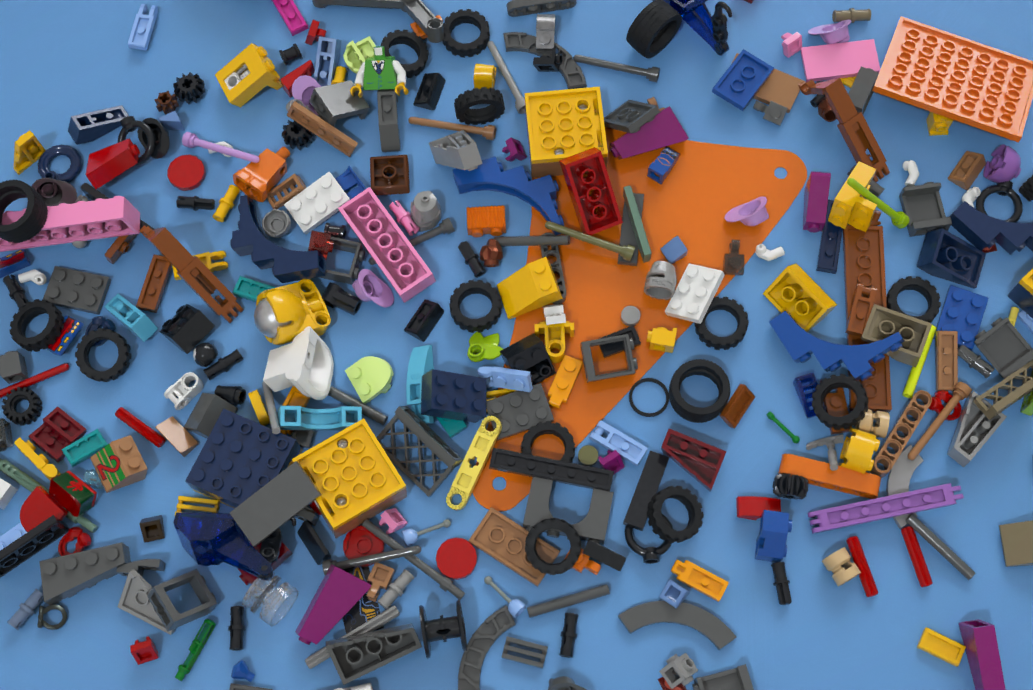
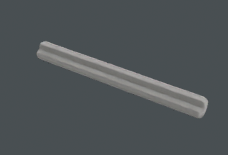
M392 606L341 638L373 632L398 617L400 612L396 606ZM324 647L305 659L309 669L330 658L327 648Z

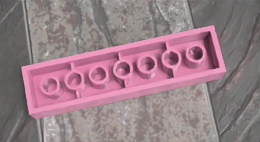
M114 196L109 199L98 198L95 201L87 202L78 201L73 204L61 203L58 206L51 207L47 206L48 215L45 225L36 236L20 243H12L0 238V252L140 234V212L123 196ZM27 208L22 211H5L2 215V225H10L18 221L24 215Z

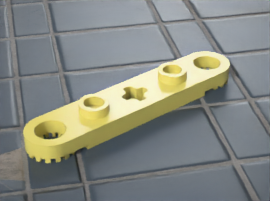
M487 416L482 420L451 485V489L446 497V503L453 510H461L466 506L502 430L501 421L495 416ZM490 421H495V430L491 432L487 431V423ZM477 458V462L479 463V465H474L473 468H471L472 465L469 463V461ZM456 494L461 495L462 502L459 505L452 504V497Z

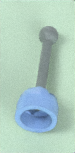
M446 519L441 524L419 532L414 529L403 530L402 535L406 546L415 544L418 536L442 527H450L451 522Z
M490 576L485 577V584L493 587L509 603V613L514 618H517L525 610L526 605L519 599L511 600L492 582Z

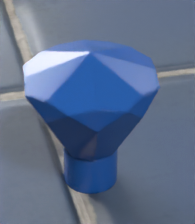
M240 660L233 666L231 673L233 679H246L249 682L253 680L255 674L249 671L245 661Z

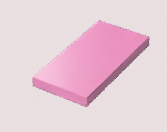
M874 39L801 47L800 50L806 82L810 80L823 81L835 78L856 77L861 66L873 69L878 73L880 71Z

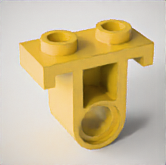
M476 63L473 78L474 88H494L497 68L494 65Z
M566 321V323L546 325V322L534 324L536 336L539 337V335L545 334V349L551 363H560L565 355V334L570 333V337H574V323ZM553 348H558L560 352L554 354L550 350Z

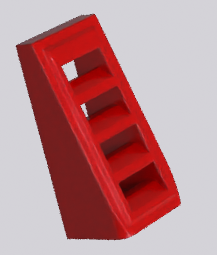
M311 60L280 79L283 89L290 98L293 96L292 84L299 76H312L315 70Z

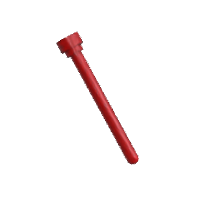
M67 363L61 364L0 390V398L4 397L7 393L12 394L10 391L12 389L17 391V387L23 389L69 370V365Z

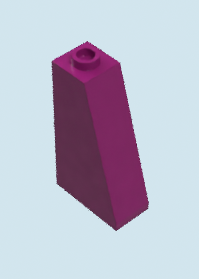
M669 106L655 115L652 121L643 124L639 131L626 133L610 143L612 147L610 151L615 158L618 157L620 160L686 141L689 137Z
M331 564L295 631L300 636L298 640L308 645L311 642L318 644L370 589L371 584Z
M980 619L959 622L975 690H1006L995 626Z

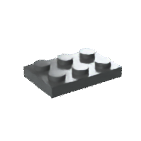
M628 100L604 117V125L615 130L635 133L640 130L643 124L652 121L660 111L656 105Z
M55 266L43 299L55 306L99 315L111 279L106 276Z
M541 383L533 385L531 392L515 391L486 401L488 415L497 417L502 424V430L497 441L525 432L530 427L536 426L539 422L543 424L546 421H554ZM491 421L492 427L495 430L496 422Z

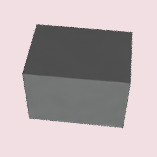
M202 393L184 428L208 439L223 408L235 414L238 408L216 394Z

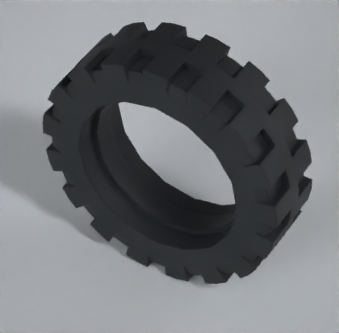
M460 9L458 12H452L449 17L445 18V23H443V44L446 45V49L451 51L453 55H460L462 58H465V56L473 57L474 54H480L482 49H486L487 43L490 40L489 24L478 11L473 12L471 9L463 11V9ZM463 23L473 24L481 31L480 36L471 43L455 41L451 37V32L456 26Z
M408 30L389 32L381 43V46L385 47V56H391L389 48L393 45L405 44L410 46L417 53L418 60L412 64L401 65L406 71L407 78L419 75L420 71H423L428 59L427 44L423 43V39L420 36H416V33H410Z
M482 87L481 89L473 88L471 91L467 90L464 94H459L458 98L455 99L454 108L456 118L461 123L465 122L467 125H478L481 123L482 125L500 118V115L504 114L505 105L502 93L500 94L499 90L495 91L494 88L487 89V87ZM478 104H491L480 109H470V107Z
M908 276L906 279L901 278L897 283H894L887 293V308L905 314L897 304V296L904 290H915L926 298L928 310L922 316L911 317L931 323L941 306V302H939L940 295L936 292L935 286H931L927 280H921V277L912 278V276Z
M469 280V283L460 284V287L453 291L454 294L451 295L449 303L451 317L454 319L455 324L459 325L462 330L466 329L471 333H474V331L479 333L485 329L489 330L492 328L491 326L498 322L502 309L501 298L495 287L492 288L488 282L483 283L482 280ZM471 294H482L490 299L492 308L486 316L479 319H470L461 313V301Z
M714 297L701 324L695 323V331L700 336V341L705 342L707 347H714L715 350L723 348L728 350L730 347H736L743 340L749 322L747 320L748 315L743 310L744 307L741 304L738 305L736 300L728 299L729 297ZM715 310L730 312L738 323L736 332L728 337L713 335L705 325L707 315Z
M36 299L32 303L27 302L24 307L21 306L18 309L19 312L14 314L13 321L10 322L11 329L9 331L12 335L11 338L23 349L30 352L32 350L38 352L40 349H47L48 345L56 342L55 339L60 337V331L64 328L62 312L51 302L44 299L42 301ZM40 314H48L49 321L46 328L40 334L27 338L25 330L28 323Z
M99 328L96 331L88 332L89 334L87 336L84 335L81 338V343H78L76 347L78 348L77 352H75L76 364L80 367V371L88 378L99 382H110L109 380L118 379V376L123 375L126 372V367L128 368L130 365L131 348L127 344V340L110 329ZM104 339L111 340L118 348L119 356L117 362L106 371H97L89 363V351L96 342Z
M840 374V376L831 375V378L823 379L822 383L816 386V391L812 394V407L820 422L824 423L825 426L833 427L835 430H840V428H844V430L850 429V426L858 425V421L860 419L863 420L865 412L868 411L869 400L862 384L852 376L846 377L845 374ZM836 388H848L857 397V404L854 410L842 417L829 415L823 406L826 395Z
M546 421L543 424L539 422L536 426L530 427L529 431L524 434L521 443V453L532 455L531 446L534 440L540 435L553 434L559 437L565 446V453L559 461L572 463L575 455V443L573 436L566 427L563 428L559 423H551L552 421Z
M669 486L652 497V501L649 502V510L647 511L649 526H652V531L660 536V539L668 540L670 543H680L698 533V528L703 523L701 520L704 514L701 512L702 505L698 503L697 496L695 494L692 495L689 489H682L681 486ZM668 498L679 500L688 511V525L682 531L671 529L662 518V504Z
M548 518L541 520L531 528L525 540V552L528 561L531 562L535 569L544 574L556 575L566 572L574 566L581 552V540L578 532L573 525L563 519ZM552 528L564 532L569 538L571 545L567 558L555 564L542 560L536 551V541L539 535L545 530Z

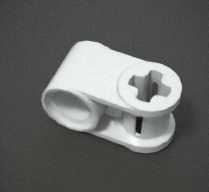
M192 372L186 373L164 392V397L173 402L176 410H181L203 390V382L196 374ZM196 380L194 386L189 387V383Z

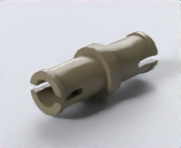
M854 8L841 11L834 10L832 19L833 22L851 20V23L855 21H870L871 10H855Z

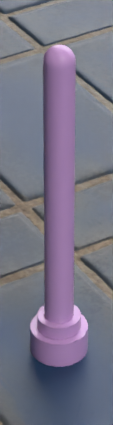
M186 132L182 137V144L185 147L193 148L199 146L253 163L260 161L257 155L201 140L194 133Z

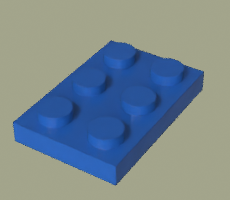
M743 49L713 87L712 93L743 111L772 74L774 67Z
M950 285L936 331H958V348L964 345L972 351L975 345V336L979 332L989 298Z

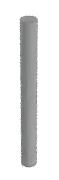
M263 381L262 386L272 433L279 434L281 430L272 390Z

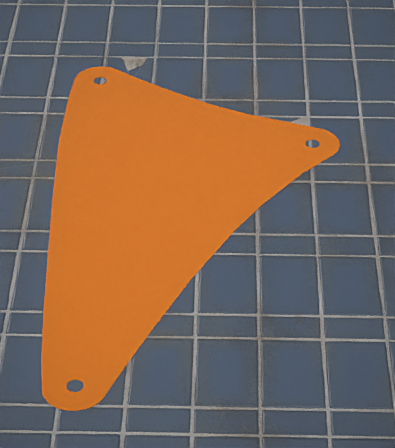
M605 127L608 149L607 172L621 218L623 217L624 207L623 188L630 186L633 193L644 194L641 220L652 254L651 260L643 263L638 249L637 266L618 264L619 253L570 237L569 245H558L566 287V300L562 303L566 321L574 323V337H570V333L565 334V355L583 362L581 342L596 340L630 327L621 321V312L627 306H635L641 314L640 321L634 326L641 345L631 350L633 358L636 357L638 364L635 374L587 383L583 364L567 402H562L559 409L549 405L554 417V421L551 423H559L563 428L566 427L568 429V432L573 436L575 448L665 353L649 349L650 343L646 342L648 330L652 331L653 328L664 327L668 331H672L673 328H677L676 341L693 323L666 315L665 310L671 298L669 300L652 298L644 292L646 276L653 263L656 261L668 262L660 248L678 236L688 250L687 256L672 264L676 269V288L689 263L723 271L725 276L714 296L716 297L755 253L756 246L762 244L803 188L807 179V169L804 162L796 154L786 150L747 148L686 140L667 146L680 155L662 184H659L649 178L647 174L649 166L660 156L665 147L619 160L618 157L615 158L611 153L610 148L612 147L610 143L627 132ZM776 168H785L787 176L784 179L777 178L774 175ZM564 175L551 176L553 181L556 180L559 188L557 199H555L558 206L557 214L562 216L565 227L582 232ZM763 196L767 198L765 207L769 218L756 226H747L741 221L727 222L724 218L725 214L734 207L750 202L758 197ZM532 207L530 236H541L544 233L554 234L552 230L545 227L547 221L534 207ZM622 223L591 236L620 245ZM547 245L548 250H551V245ZM528 246L526 265L542 258L540 246ZM555 256L547 257L550 264L557 261ZM554 273L555 278L558 281L560 276L557 273ZM543 307L516 317L509 346L533 333L535 334L534 324L545 322ZM541 334L539 338L545 346V334ZM599 346L590 347L595 376L628 370L624 351L604 358ZM553 348L550 350L554 354L560 352L558 348ZM561 362L552 363L556 374ZM556 374L539 382L542 385L548 402L550 397L547 395ZM491 421L487 427V431L490 432L494 431ZM529 430L499 441L496 440L493 448L521 453L523 436ZM544 434L534 440L531 452L534 456L561 460L565 453V446L559 437L553 434ZM491 451L472 493L477 502L486 509L492 507L497 511L510 510L529 494L533 477L489 469L492 456ZM496 477H502L506 480V487L503 490L498 491L493 488L492 482Z

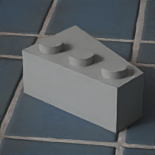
M464 130L429 142L435 163L468 171L478 168V165L483 164L476 142Z
M974 391L966 398L947 453L962 467H965L1007 417L1001 412L989 420L973 402L980 396ZM985 399L982 400L988 408L992 406Z

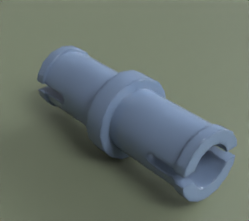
M35 589L24 604L21 603L19 605L20 608L7 623L19 630L30 615L33 616L34 610L43 601V593Z

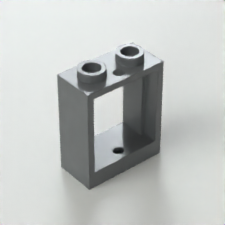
M862 66L848 95L857 112L864 114L873 95L872 90L879 73Z
M317 234L312 251L318 250L324 255L325 249L328 247L355 253L349 274L325 269V276L319 278L352 285L355 279H358L359 265L365 258L362 243Z
M628 334L580 343L587 383L633 375L636 373L635 370L638 369L636 357L633 358L631 351L634 350L633 339L629 338ZM623 342L628 370L595 376L590 347Z
M197 569L153 586L147 596L167 632L210 614L217 605L214 594L209 591L204 577L199 574ZM190 583L202 605L178 614L166 592Z

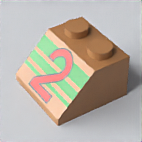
M131 435L110 442L90 458L106 493L144 480L148 470Z

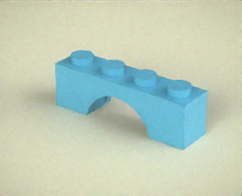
M280 406L277 410L280 430H344L362 419V407L341 406L331 409H310L302 406Z

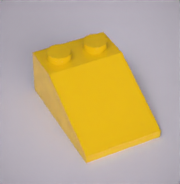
M547 257L525 265L497 284L509 320L563 299Z

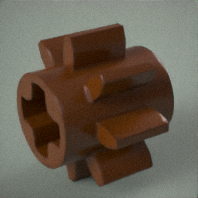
M169 91L159 93L158 99H155L157 110L159 112L163 110L165 115L179 107L176 95H170Z

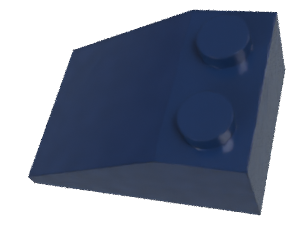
M941 228L926 234L917 268L932 276L975 289L977 288L986 253Z

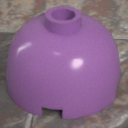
M1000 145L991 154L993 159L991 162H986L983 170V176L994 183L1010 181L1018 177L1021 172V158L1018 153L1010 146Z

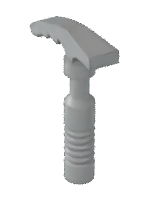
M843 435L813 441L806 445V450L827 445L829 449V466L832 471L838 469V462L834 448L835 444L844 443Z

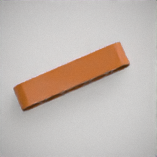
M782 454L778 474L803 476L808 480V484L869 499L878 498L881 477L867 472L863 474L838 466L837 470L832 471L829 463L793 454Z

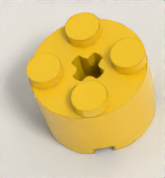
M850 428L849 432L852 435L845 438L840 454V459H843V463H839V466L864 474L866 471L872 470L874 460L871 458L873 452H877L880 440L876 439L874 434Z

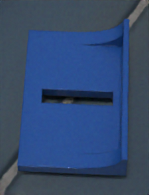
M348 166L343 174L335 178L344 192L358 185L346 193L350 200L366 190V187L350 166Z

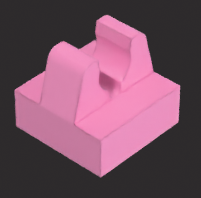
M787 32L781 36L784 40L782 43L783 54L787 58L801 50L802 35L798 32L793 35Z
M396 508L385 510L380 515L382 518L379 525L387 524L389 526L386 534H392L407 525V521Z

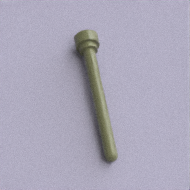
M550 221L545 223L547 229L619 253L624 260L631 261L635 250L634 246L623 245L622 247Z

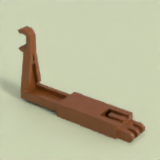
M840 78L816 84L813 80L807 83L803 81L798 84L801 92L805 95H825L839 121L837 127L856 163L860 161L876 169L872 180L878 182V178L881 180L884 175L890 173L885 163L887 160L862 112H857ZM866 149L869 150V152H870L869 155L866 154V152H865Z
M144 225L139 230L178 270L177 274L216 315H221L226 321L231 323L233 320L228 314L230 313L236 318L238 314L233 309L236 308L239 312L244 310L236 302L237 298L196 256L193 257L165 227L152 230L149 226L146 227ZM217 289L225 299L222 300L219 295L213 298L211 294Z

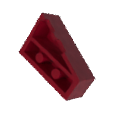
M668 429L661 446L662 452L707 490L711 491L726 451L672 429Z

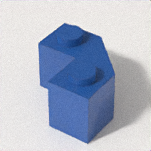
M770 510L762 512L760 532L756 539V560L780 562L783 557H786L787 535L792 530V520H789V513Z

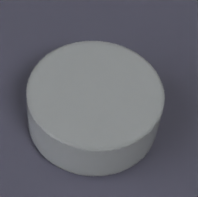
M635 306L625 307L621 312L623 324L626 326L638 324L641 316L639 309Z

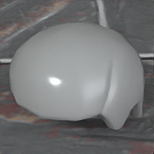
M273 209L264 216L262 228L268 236L281 238L289 232L291 220L285 211Z

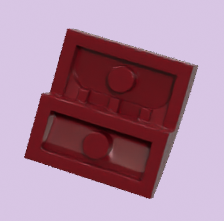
M57 406L43 418V424L28 437L32 443L59 463L65 457L61 449L82 438L87 429Z

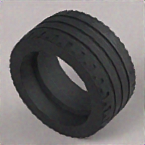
M655 0L648 4L635 18L628 30L626 40L642 56L652 58L660 53L675 36L681 25L682 16L664 0Z
M3 181L0 183V238L12 243L30 240L45 225L48 215L45 200L34 188L23 181ZM19 198H28L27 209L24 215L10 225H2V215L6 207Z
M696 359L682 364L673 374L669 385V399L672 408L680 417L694 423H703L716 418L721 414L730 397L728 376L719 365L705 359ZM692 375H703L710 378L717 385L719 397L711 406L705 408L694 407L681 397L680 385L682 381Z

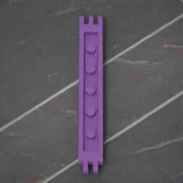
M951 483L813 511L807 514L808 518L817 516V519L809 521L810 526L819 524V527L811 529L812 534L955 505L957 504L956 500L963 499L964 496L963 494L954 495V492L961 490V486L952 487Z

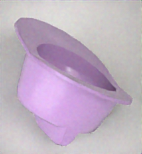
M844 20L834 24L817 26L810 29L808 34H820L826 44L848 42L850 40L848 25L852 21Z
M299 76L292 84V95L294 99L302 101L305 107L308 105L310 110L315 115H318L309 100L314 88L322 86L311 76Z
M763 196L758 197L750 202L734 207L725 214L724 218L727 222L741 221L744 225L756 226L769 218L765 207L767 198Z
M362 269L359 272L358 279L352 284L358 298L365 302L373 301L381 307H390L394 302V296L387 284L379 279L371 270Z

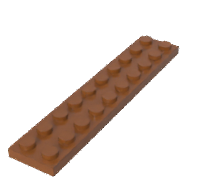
M847 225L846 229H843L846 328L857 283H862L865 287L869 288L871 286L876 287L877 293L874 304L887 308L883 226H869L866 232L856 229L851 225ZM862 294V295H861L862 297L868 298V295H865V294ZM847 333V345L868 344L861 337ZM884 354L885 358L878 363H871L875 369L871 372V377L864 381L859 380L869 400L868 409L874 412H890L892 410L889 356ZM848 370V377L852 376V374ZM849 389V409L853 411L857 404V397Z

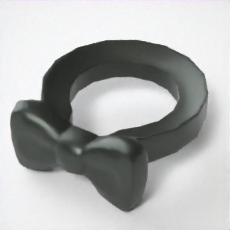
M53 604L46 608L44 606L39 607L38 628L44 626L47 629L56 630L63 627L66 623L67 613L62 606ZM57 609L62 613V620L57 625H49L43 620V615L50 610Z

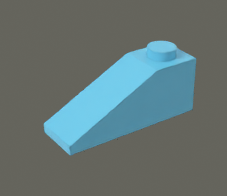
M117 294L104 306L143 342L150 338L158 329L142 311L120 294Z

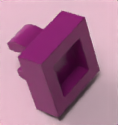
M512 137L505 141L507 146L502 149V152L506 154L510 152V155L505 158L507 161L512 162L515 158L522 161L527 158L520 141Z
M608 450L607 456L604 458L599 456L598 459L602 469L614 471V475L625 466L620 454L616 450L613 452Z

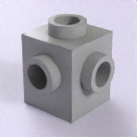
M684 653L679 657L675 654L666 661L668 665L659 671L670 688L673 689L680 684L684 687L693 681L692 675L698 672V669L687 653Z

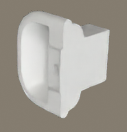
M308 326L304 331L295 336L292 343L270 350L263 381L274 392L295 386L304 396L315 400H323L329 394L334 372L332 354L326 343Z

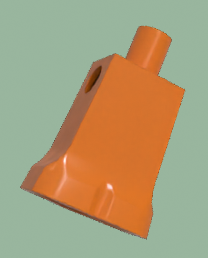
M281 147L276 153L268 148L265 149L258 156L260 158L258 163L250 162L246 167L233 174L234 184L252 200L264 202L271 189L287 172L286 159L290 156V151L286 147Z

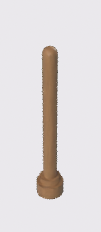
M410 117L408 119L410 124L453 131L464 130L466 133L482 135L487 140L494 141L496 135V126L494 125L484 126L483 128L418 117Z
M963 382L957 383L953 389V397L909 452V460H914L958 402L968 398L972 389Z

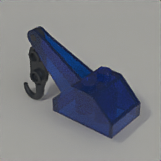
M664 0L682 16V19L718 55H722L729 50L726 42L728 39L727 17L723 14L722 8L726 10L729 17H732V11L725 2L719 1L715 5L714 15L711 16L705 5L707 0Z
M176 512L173 523L182 547L198 565H220L222 562H225L261 580H269L273 577L274 572L271 564L277 561L282 543L280 528L262 541L260 552H258L245 539L243 531L231 514ZM293 517L290 520L292 525L296 526V519Z

